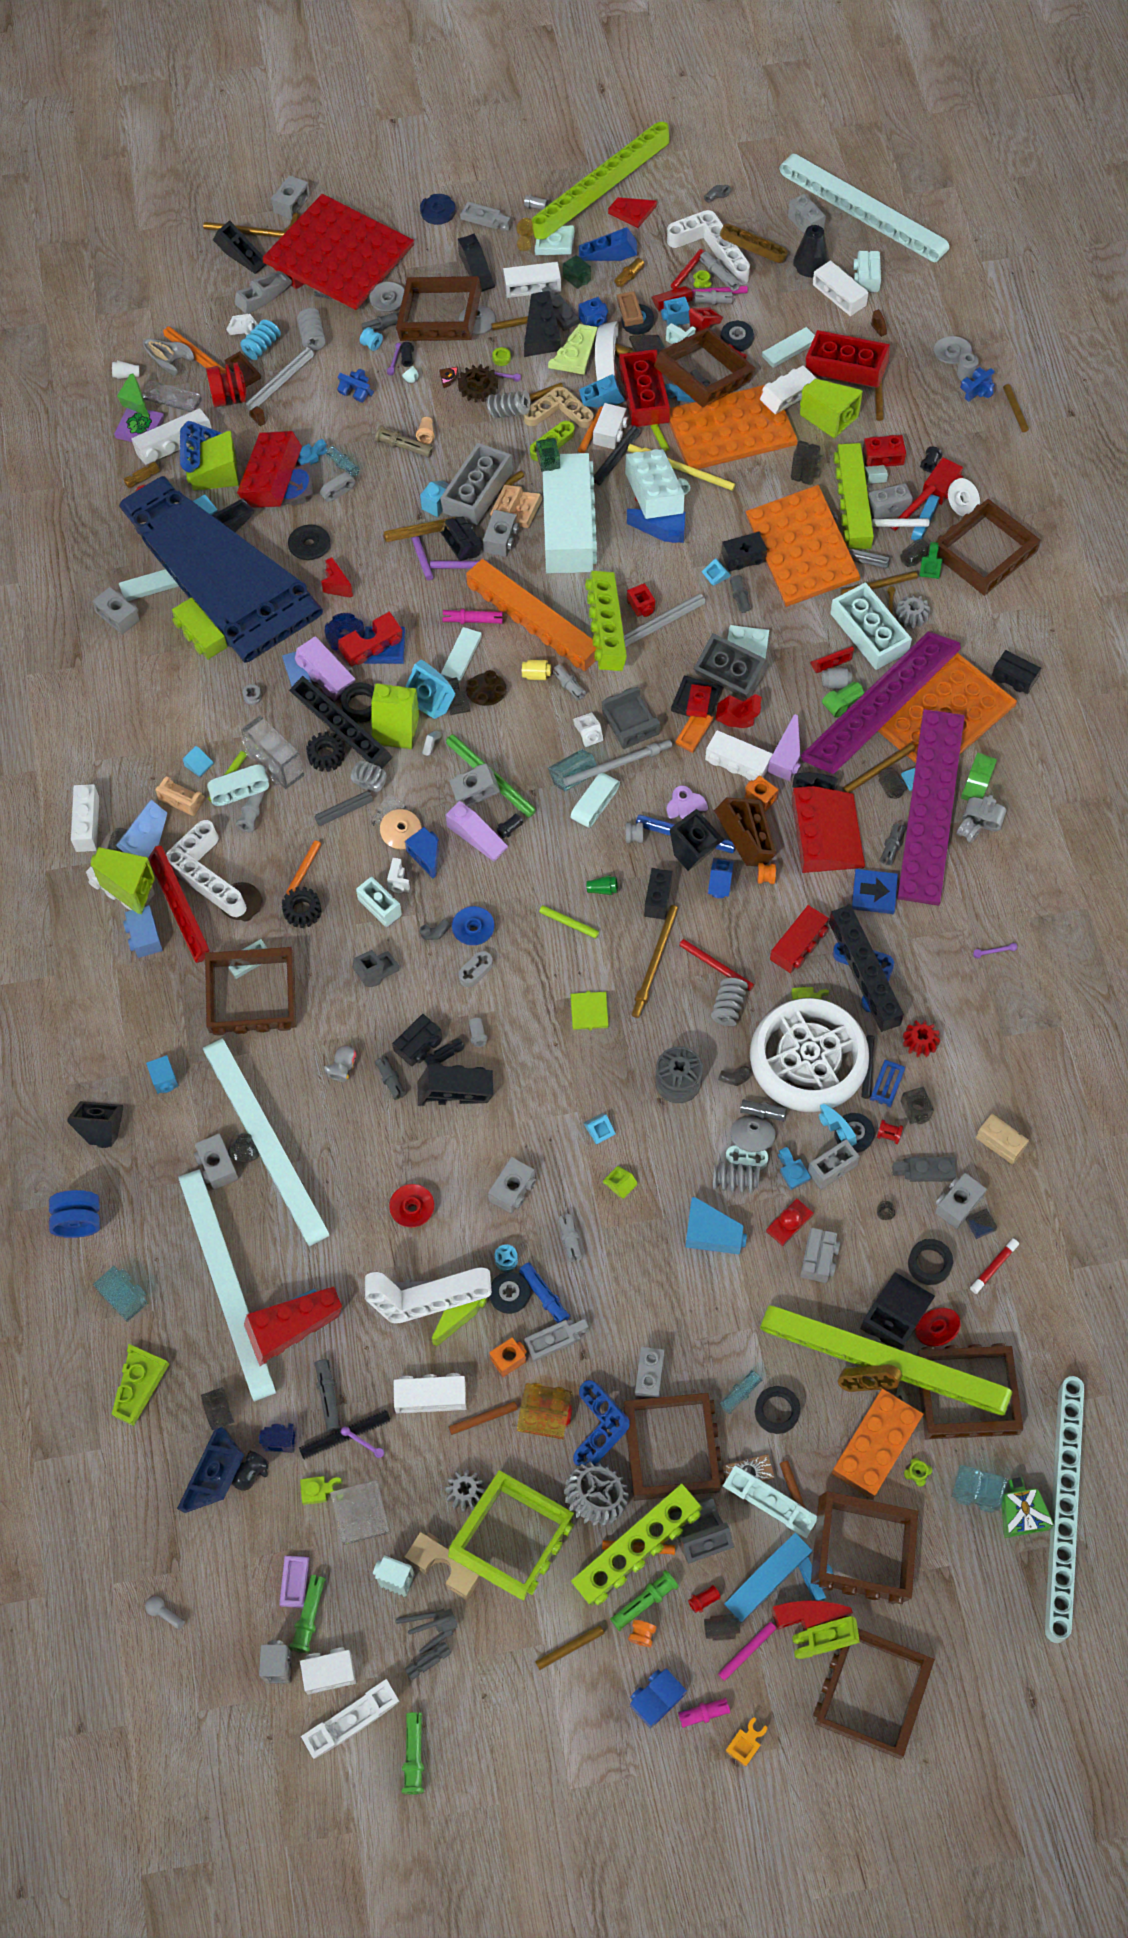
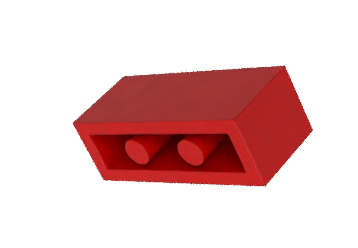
M807 905L771 950L770 960L790 974L795 968L799 969L805 961V955L807 953L811 954L816 948L817 940L820 937L824 938L828 933L829 918L810 905Z

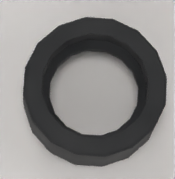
M361 682L346 687L341 694L343 712L355 722L363 723L372 719V704L366 709L355 710L350 708L348 703L353 697L358 695H366L372 699L374 687Z
M924 1239L918 1242L912 1248L908 1259V1269L912 1277L925 1285H937L943 1282L949 1276L953 1266V1255L949 1247L936 1239ZM933 1250L942 1256L944 1266L939 1273L928 1274L918 1267L917 1258L922 1251Z
M773 1386L761 1392L757 1398L754 1412L761 1428L769 1433L781 1434L788 1432L795 1426L801 1408L794 1392L786 1387ZM776 1396L786 1399L791 1406V1416L789 1419L778 1424L769 1421L764 1415L763 1410L766 1401Z

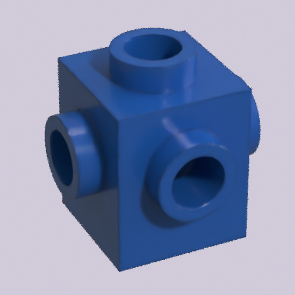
M599 297L578 304V316L583 325L596 327L607 322L608 308Z

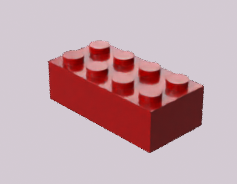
M817 330L806 355V369L813 375L878 388L889 362L890 344Z
M657 349L619 354V371L631 426L641 427L669 423L670 406L662 372L654 366L657 360L656 356L658 355Z
M293 431L259 433L237 491L239 497L243 498L251 508L281 507L293 469L302 449V445Z

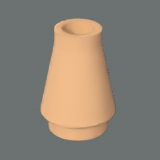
M423 417L421 419L420 426L416 432L418 442L426 445L430 444L435 438L430 417Z

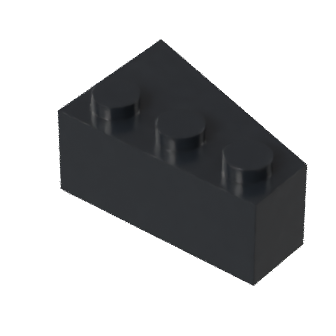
M550 291L531 294L524 342V357L557 352L560 349L561 337Z
M440 1063L428 1065L417 1081L418 1106H425V1102L438 1101V1105H446L445 1101L459 1100V1104L488 1103L493 1096V1070H486L483 1067L464 1068L462 1065L443 1066Z

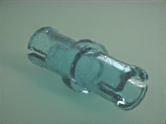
M330 446L327 449L328 453H326V456L331 458L339 469L345 470L352 477L359 473L357 470H360V468L350 461L348 455L342 454L335 446Z
M751 1370L739 1384L733 1386L731 1393L719 1403L720 1406L728 1414H731L743 1400L749 1398L751 1391L763 1381L762 1378L755 1371Z

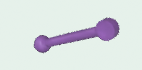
M400 342L395 345L396 351L391 366L387 369L388 375H394L395 373L394 366L400 351Z
M495 372V375L499 377L511 378L516 382L521 380V375L518 373L510 375Z
M1011 943L1009 946L984 951L976 949L973 952V956L979 959L985 954L1006 950L1016 951L1018 947L1016 943Z
M347 1426L341 1428L342 1435H348L374 1452L376 1458H381L384 1455L383 1449H376L350 1432Z

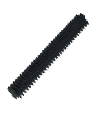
M635 425L631 427L594 474V483L598 486L603 483L610 471L621 460L620 458L627 452L629 444H633L639 434H641L639 428H636Z
M384 1409V1412H379V1415L378 1413L376 1415L373 1414V1416L370 1415L368 1419L359 1420L360 1422L357 1421V1424L354 1423V1425L348 1426L350 1432L360 1436V1433H366L368 1429L371 1431V1428H377L376 1425L379 1427V1424L381 1426L382 1423L385 1425L386 1422L387 1424V1420L390 1422V1416ZM338 1430V1433L335 1431V1434L332 1432V1435H327V1438L325 1436L324 1439L321 1437V1440L318 1438L316 1443L315 1441H313V1444L310 1442V1445L307 1443L305 1448L302 1446V1449L299 1447L302 1458L305 1460V1457L308 1459V1456H313V1453L315 1455L316 1452L319 1454V1451H325L324 1448L326 1450L327 1447L329 1449L330 1447L333 1448V1445L334 1447L336 1446L335 1443L338 1445V1443H344V1441H347L346 1439L349 1441V1438H352L348 1435H342L341 1431Z

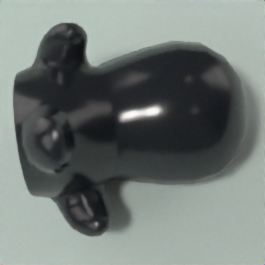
M250 1450L247 1453L246 1461L240 1463L232 1485L241 1491L249 1490L255 1483L258 1474L265 1478L268 1476L266 1470L269 1468L268 1461L258 1453Z

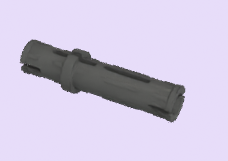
M318 1360L314 1362L318 1379L316 1386L320 1390L326 1431H338L341 1429L333 1387L335 1386V1380L331 1376L329 1360Z

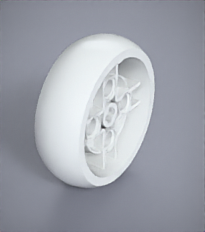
M801 998L781 1004L762 1019L752 1037L750 1061L758 1084L774 1101L784 1107L800 1112H821L820 1105L825 1104L835 1108L850 1099L859 1089L865 1079L869 1066V1048L862 1028L846 1010L826 1000ZM805 1021L819 1022L833 1028L834 1030L830 1031L828 1028L815 1023H805ZM781 1029L784 1036L779 1041L776 1056L766 1059L765 1050L767 1042L773 1033ZM799 1034L802 1035L804 1038L797 1039L795 1038V1035ZM831 1044L834 1048L829 1049L824 1045ZM852 1051V1069L849 1075L839 1082L836 1073L842 1064V1054ZM791 1061V1062H793L795 1065H794V1066H788V1065L785 1064V1062ZM822 1071L825 1075L819 1076L815 1072ZM789 1079L791 1082L804 1087H813L815 1090H804L796 1088L784 1082V1080Z

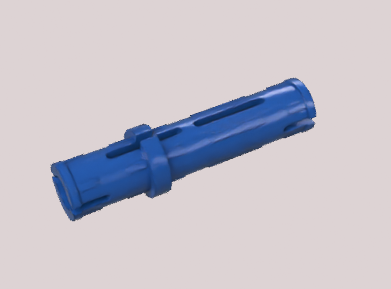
M530 1262L524 1264L518 1272L543 1303L542 1307L551 1313L557 1324L564 1320L567 1321L570 1318V1314L559 1302L560 1298L551 1292Z

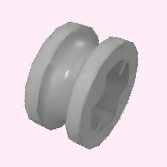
M250 684L244 687L242 691L244 701L247 704L255 705L261 701L262 696L258 686ZM249 693H252V694L255 693V696L252 697V695H251V697H249L248 694H249Z

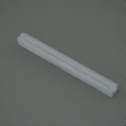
M306 347L245 403L247 409L252 410V408L262 404L314 356L312 349Z
M697 594L625 633V647L704 605L705 598L702 594Z

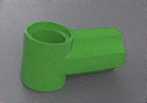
M852 682L838 692L835 690L829 692L822 699V704L837 718L844 714L848 707L864 694V691L858 682Z

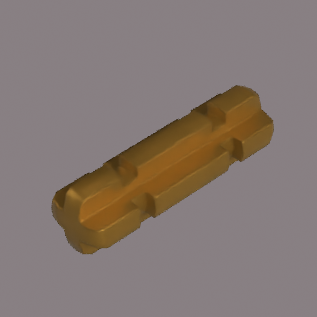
M151 462L148 464V467H142L132 473V476L128 475L123 480L125 485L131 488L135 486L136 482L138 484L151 477L150 474L154 475L160 470L155 462Z

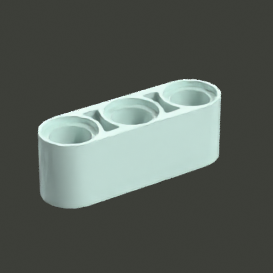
M253 765L215 778L208 783L207 787L212 804L223 806L267 790L269 782L265 768L262 765Z
M605 773L598 774L574 807L571 819L587 828L592 827L617 792L620 781Z

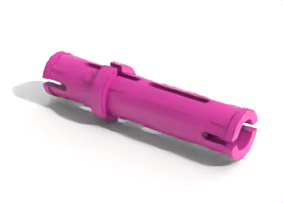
M443 610V615H451V617H443V623L502 624L501 618L494 617H502L503 611Z

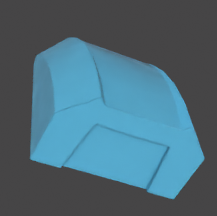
M422 659L414 664L405 687L416 688L419 710L434 719L446 714L455 696L451 685L436 669Z

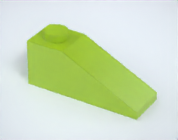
M488 1297L444 1310L432 1336L433 1345L439 1346L478 1313L480 1307H485Z

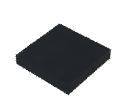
M684 675L671 706V711L687 716L691 684L712 687L707 712L708 715L712 716L722 692V686Z

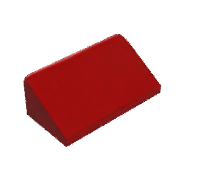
M683 286L652 296L651 299L659 312L664 309V301L686 297L687 302L692 301L693 292L688 287Z
M851 646L813 660L810 664L815 673H820L822 670H827V668H833L851 661L854 648Z

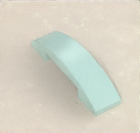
M736 1465L723 1485L726 1489L742 1499H746L805 1538L808 1537L816 1523L817 1515Z

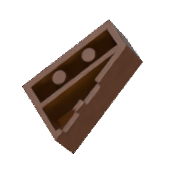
M726 797L714 810L746 866L758 867V863L766 865L776 855L761 800Z

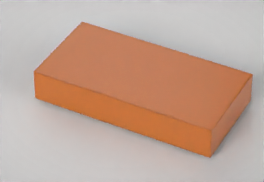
M708 714L707 718L690 716L675 744L694 753L711 725L713 717Z

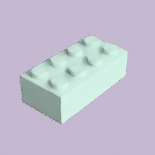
M654 449L652 451L626 454L625 474L645 518L683 514L684 492L664 450Z
M866 582L832 600L830 614L875 670L902 657L910 649L912 638Z

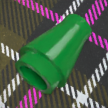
M610 874L586 881L587 893L604 895L618 893L617 877Z

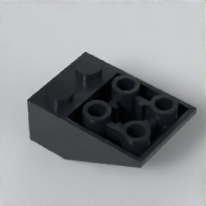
M895 1272L870 1308L860 1329L872 1336L878 1337L881 1342L890 1347L903 1350L935 1298V1295Z

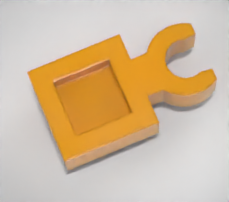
M755 1717L748 1723V1732L745 1733L740 1729L726 1749L729 1755L745 1767L761 1746L755 1741L756 1738L764 1736L767 1731L766 1726L759 1732L753 1729V1724L756 1721Z

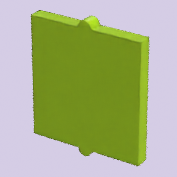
M586 991V993L570 994L573 1030L588 1029L592 1031L596 1028H608L606 992L590 993V991Z

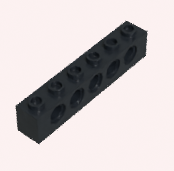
M304 676L289 690L305 707L369 763H374L382 769L393 758L380 743Z
M848 905L831 911L829 925L880 1032L900 1026L904 1013L852 906Z

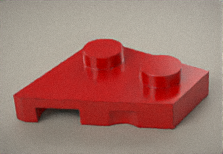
M618 197L608 208V214L639 228L657 207V201Z

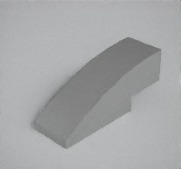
M281 271L251 280L250 287L236 291L235 305L245 314L255 311L281 294L292 283V280Z

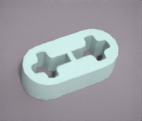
M733 1145L727 1149L725 1159L728 1165L733 1163L734 1168L742 1164L743 1169L751 1165L752 1170H755L757 1166H760V1170L767 1166L768 1154L765 1150L761 1152H748ZM735 1152L738 1153V1161L733 1160L732 1156ZM756 1155H760V1158L762 1160L760 1161V1163H756V1160L752 1158H755Z

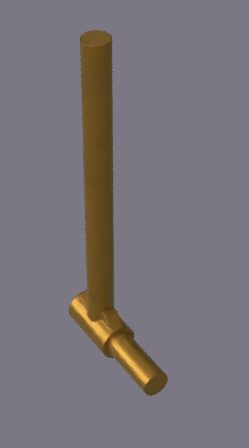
M293 213L291 223L284 231L235 226L242 234L281 238L297 221L300 214ZM204 222V229L218 231L225 224Z

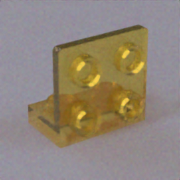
M526 1383L520 1406L517 1431L563 1440L572 1391L562 1387H547L540 1383Z

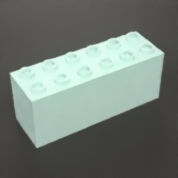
M589 453L542 455L546 574L591 572V570L593 571V564H597L594 505H591L595 504L593 461H589Z

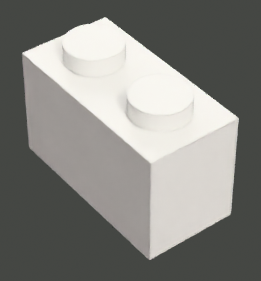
M604 403L593 431V444L611 449L616 448L617 443L622 440L623 428H627L629 417L626 416V408Z
M344 1647L332 1649L328 1655L320 1656V1653L309 1654L305 1656V1660L300 1661L304 1690L307 1695L356 1684L352 1654L349 1650H345Z

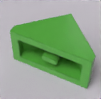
M134 373L128 376L117 397L123 407L147 415L149 413L139 383Z

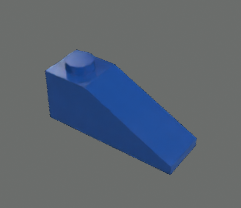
M627 509V524L664 542L684 543L686 512L646 519L641 509Z

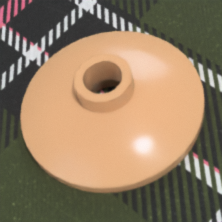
M404 809L390 811L383 817L380 824V834L383 841L388 846L399 850L406 849L405 840L422 829L417 816ZM403 824L405 829L400 830L397 826Z

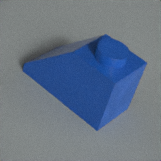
M423 827L405 840V846L408 854L433 879L436 877L439 839L433 831L429 832Z
M713 858L708 894H712L715 898L729 897L734 861Z

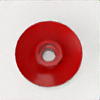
M408 1184L400 1187L393 1193L389 1202L390 1214L394 1221L408 1228H415L425 1224L433 1215L435 1207L432 1194L425 1187L417 1184ZM410 1206L416 1207V1210L413 1212L408 1209Z
M933 1309L922 1317L915 1329L916 1336L926 1346L936 1347L944 1345L956 1337L961 1327V1320L952 1309Z

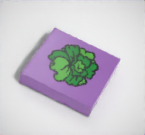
M126 408L114 433L115 438L132 442L131 438L161 426L164 414L148 410L149 414L143 415Z

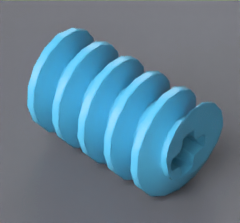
M261 320L255 326V329L251 330L250 334L241 341L240 344L244 354L252 360H257V356H261L267 350V347H270L272 342L276 341V337L281 336L279 328L269 320Z

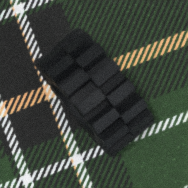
M320 732L317 738L314 735L312 736V741H308V746H306L307 756L310 765H313L314 769L317 770L319 767V771L323 772L324 768H326V771L330 772L331 767L333 770L337 769L336 764L339 767L341 766L345 753L343 743L338 736L335 738L334 733H331L329 736L328 732H325V735L322 736ZM328 747L333 749V753L329 756L318 755V751L322 748Z
M295 887V892L292 889L289 890L290 895L285 894V900L282 899L284 917L290 925L293 923V927L297 928L298 924H300V928H304V924L310 927L311 921L315 924L317 922L316 917L320 918L321 916L320 900L317 893H314L312 889L307 891V887H303L302 890L299 887ZM300 902H307L310 905L309 909L303 913L295 912L294 906Z

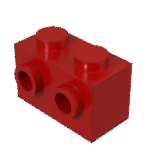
M903 435L864 438L862 451L866 467L904 465L906 449Z

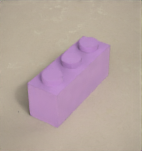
M316 636L297 648L295 660L298 666L304 668L311 680L317 682L325 695L330 696L333 701L341 697L346 687L354 684L355 678Z

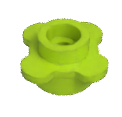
M700 270L693 275L695 279L693 285L695 288L711 287L710 273Z
M913 1458L910 1461L909 1469L904 1471V1477L913 1480L917 1486L922 1487L926 1484L925 1479L927 1476L932 1474V1468L918 1458Z

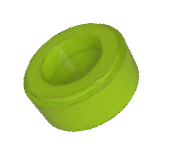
M496 348L492 353V360L498 366H505L511 361V353L507 348Z

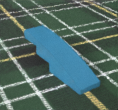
M795 1532L724 1605L742 1623L777 1590V1587L795 1571L813 1550Z

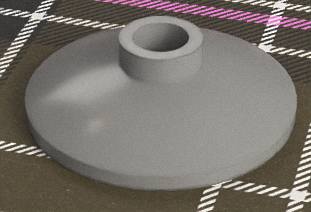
M394 282L380 283L369 294L370 303L380 311L389 312L397 310L401 307L404 288Z
M478 306L473 335H482L492 329L491 323H495L496 319L495 314L488 307ZM466 309L461 312L459 322L464 321Z
M957 336L944 337L937 341L934 346L935 356L940 361L949 364L959 363L961 355L972 352L970 343Z
M757 1116L742 1117L735 1121L731 1127L730 1135L733 1143L740 1149L748 1152L764 1151L775 1140L773 1126L767 1120L759 1119Z

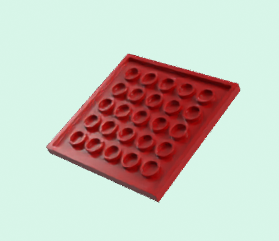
M321 194L263 256V263L357 310L369 297L375 286L384 280L414 246V240Z

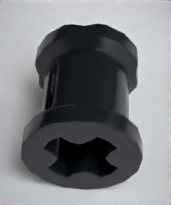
M934 446L926 449V456L920 465L924 471L932 473L937 466L938 460L943 455L942 451Z

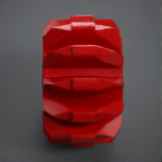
M917 1020L914 1021L913 1026L909 1024L902 1036L905 1040L903 1043L904 1047H909V1054L916 1052L917 1058L920 1057L921 1053L927 1058L930 1052H936V1046L940 1044V1039L938 1038L939 1031L934 1030V1024L927 1026L926 1020L922 1024Z

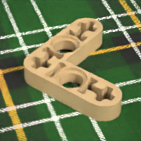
M556 387L530 405L529 413L523 415V419L526 425L536 426L560 409L579 427L589 428L594 415L588 407L584 406L566 388ZM544 404H549L551 407L548 409H543L541 406ZM575 405L578 408L575 410L568 409V406Z

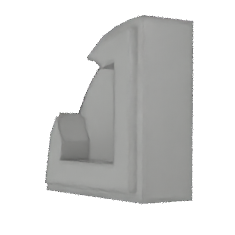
M435 730L427 735L422 754L429 756L433 753L434 743H439L440 732Z

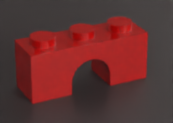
M390 611L372 621V630L376 634L375 637L363 639L355 630L338 639V649L351 667L364 663L368 657L376 656L384 648L390 645L394 646L401 641L402 629Z

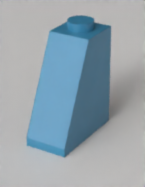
M692 1197L685 1247L740 1255L741 1247H746L747 1234H743V1225L698 1198Z

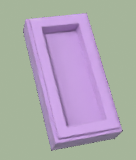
M285 1556L280 1607L303 1608L307 1590L309 1557Z

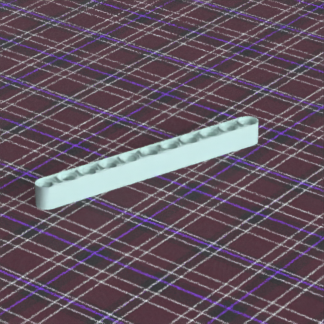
M791 154L779 167L784 177L932 262L939 261L949 250V243L941 236L797 154Z
M221 1038L203 1047L208 1061L308 1246L310 1247L329 1237L330 1235L225 1041Z
M198 1169L178 1176L253 1401L255 1402L276 1394L266 1363L259 1366L245 1330L244 1322L249 1311L202 1173Z
M1075 1376L1067 1377L1058 1390L1051 1512L1054 1526L1050 1530L1045 1635L1054 1643H1061L1072 1631L1084 1384L1081 1379ZM1066 1386H1073L1076 1394L1069 1393ZM1065 1408L1072 1409L1075 1417H1069L1065 1413ZM1068 1431L1072 1433L1074 1440H1067L1063 1432ZM1062 1455H1069L1072 1458L1073 1464L1065 1463ZM1061 1478L1068 1479L1072 1487H1064L1061 1483ZM1059 1503H1067L1070 1507V1512L1063 1511ZM1058 1526L1066 1527L1069 1531V1536L1061 1535L1058 1531ZM1057 1550H1062L1067 1554V1561L1058 1558ZM1057 1574L1065 1577L1066 1585L1057 1583ZM1054 1600H1062L1065 1604V1610L1057 1609L1054 1605ZM1053 1624L1062 1626L1064 1630L1062 1636L1057 1635L1053 1631Z

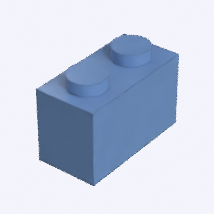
M150 905L144 907L142 914H137L133 910L125 912L126 920L123 921L126 933L131 935V938L128 939L130 950L135 951L138 958L163 951Z

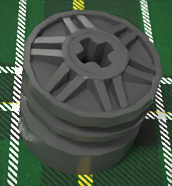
M672 1047L665 1050L659 1056L656 1063L655 1084L661 1097L672 1103H685L692 1100L698 1094L703 1072L699 1056L693 1050L686 1047Z

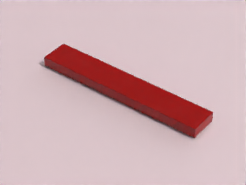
M162 845L155 846L148 860L196 963L203 962L205 953L210 951Z

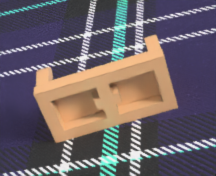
M166 776L155 789L158 799L194 816L205 801V796L200 791L195 793L175 784L170 780L171 778Z

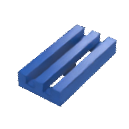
M884 1060L870 1100L879 1101V1104H887V1107L891 1108L906 1067ZM887 1066L891 1067V1070L889 1072L881 1096L877 1095V1092L880 1087ZM895 1069L900 1070L889 1099L885 1098Z

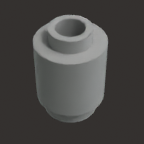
M965 353L959 358L957 375L961 381L966 377L972 379L973 373L977 369L978 358L974 354Z
M827 668V670H822V687H827L828 689L844 688L852 682V674L848 672L847 668Z

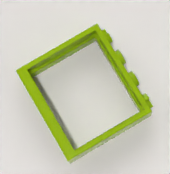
M499 1470L450 1545L448 1557L524 1601L528 1594L533 1595L539 1584L537 1579L540 1574L545 1575L551 1565L549 1559L552 1554L557 1556L563 1545L560 1542L563 1536L568 1537L575 1525L571 1523L574 1513ZM501 1491L560 1525L524 1584L464 1550Z

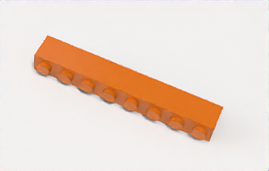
M483 558L466 573L467 585L472 591H477L487 602L493 603L499 611L508 614L515 623H520L530 634H535L545 645H550L560 656L570 660L575 667L586 671L595 662L596 647L593 646L592 638Z

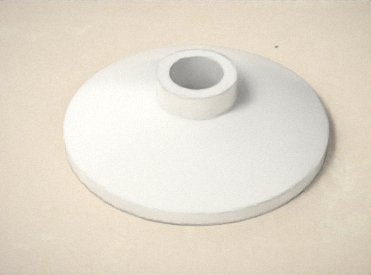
M960 478L951 483L948 490V499L952 509L958 515L970 514L977 504L980 505L979 493L972 482Z

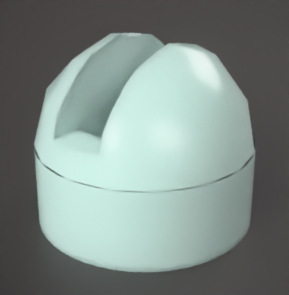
M413 366L402 377L408 383H414L418 380V372Z
M679 478L680 486L684 495H686L691 487L688 481Z

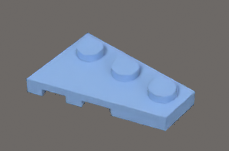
M150 800L116 846L124 853L148 858L154 847L159 846L167 812L153 800Z

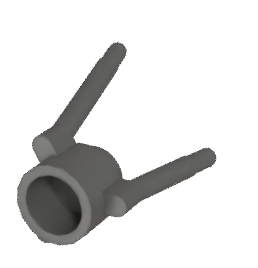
M443 1608L436 1612L399 1618L395 1620V1623L400 1624L433 1618L434 1621L408 1630L409 1635L436 1626L438 1633L443 1631L442 1634L420 1649L419 1653L423 1654L444 1638L453 1635L452 1629L458 1626L452 1609L445 1611Z

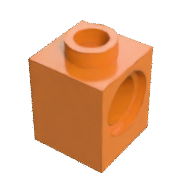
M759 775L754 781L751 780L746 785L745 799L761 800L764 812H766L777 801L779 789Z
M512 1337L490 1351L489 1356L501 1376L505 1377L526 1363L525 1354L527 1351L520 1341L516 1343ZM507 1352H513L516 1355L512 1360H506L503 1356Z

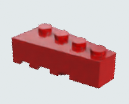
M334 1286L246 1315L244 1327L259 1366L267 1363L272 1357L278 1356L291 1345L297 1344L307 1335L316 1332L339 1317L342 1304Z

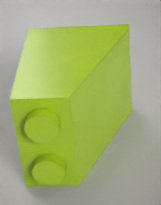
M814 379L803 387L800 416L835 439L859 417L863 393L860 389L819 379Z
M226 431L200 443V465L194 472H186L187 482L191 483L193 491L239 486L237 456L231 431Z
M375 683L372 696V737L382 746L412 749L419 720L416 688Z
M98 847L96 854H93L91 858V867L94 870L99 885L137 914H142L155 879L148 858Z

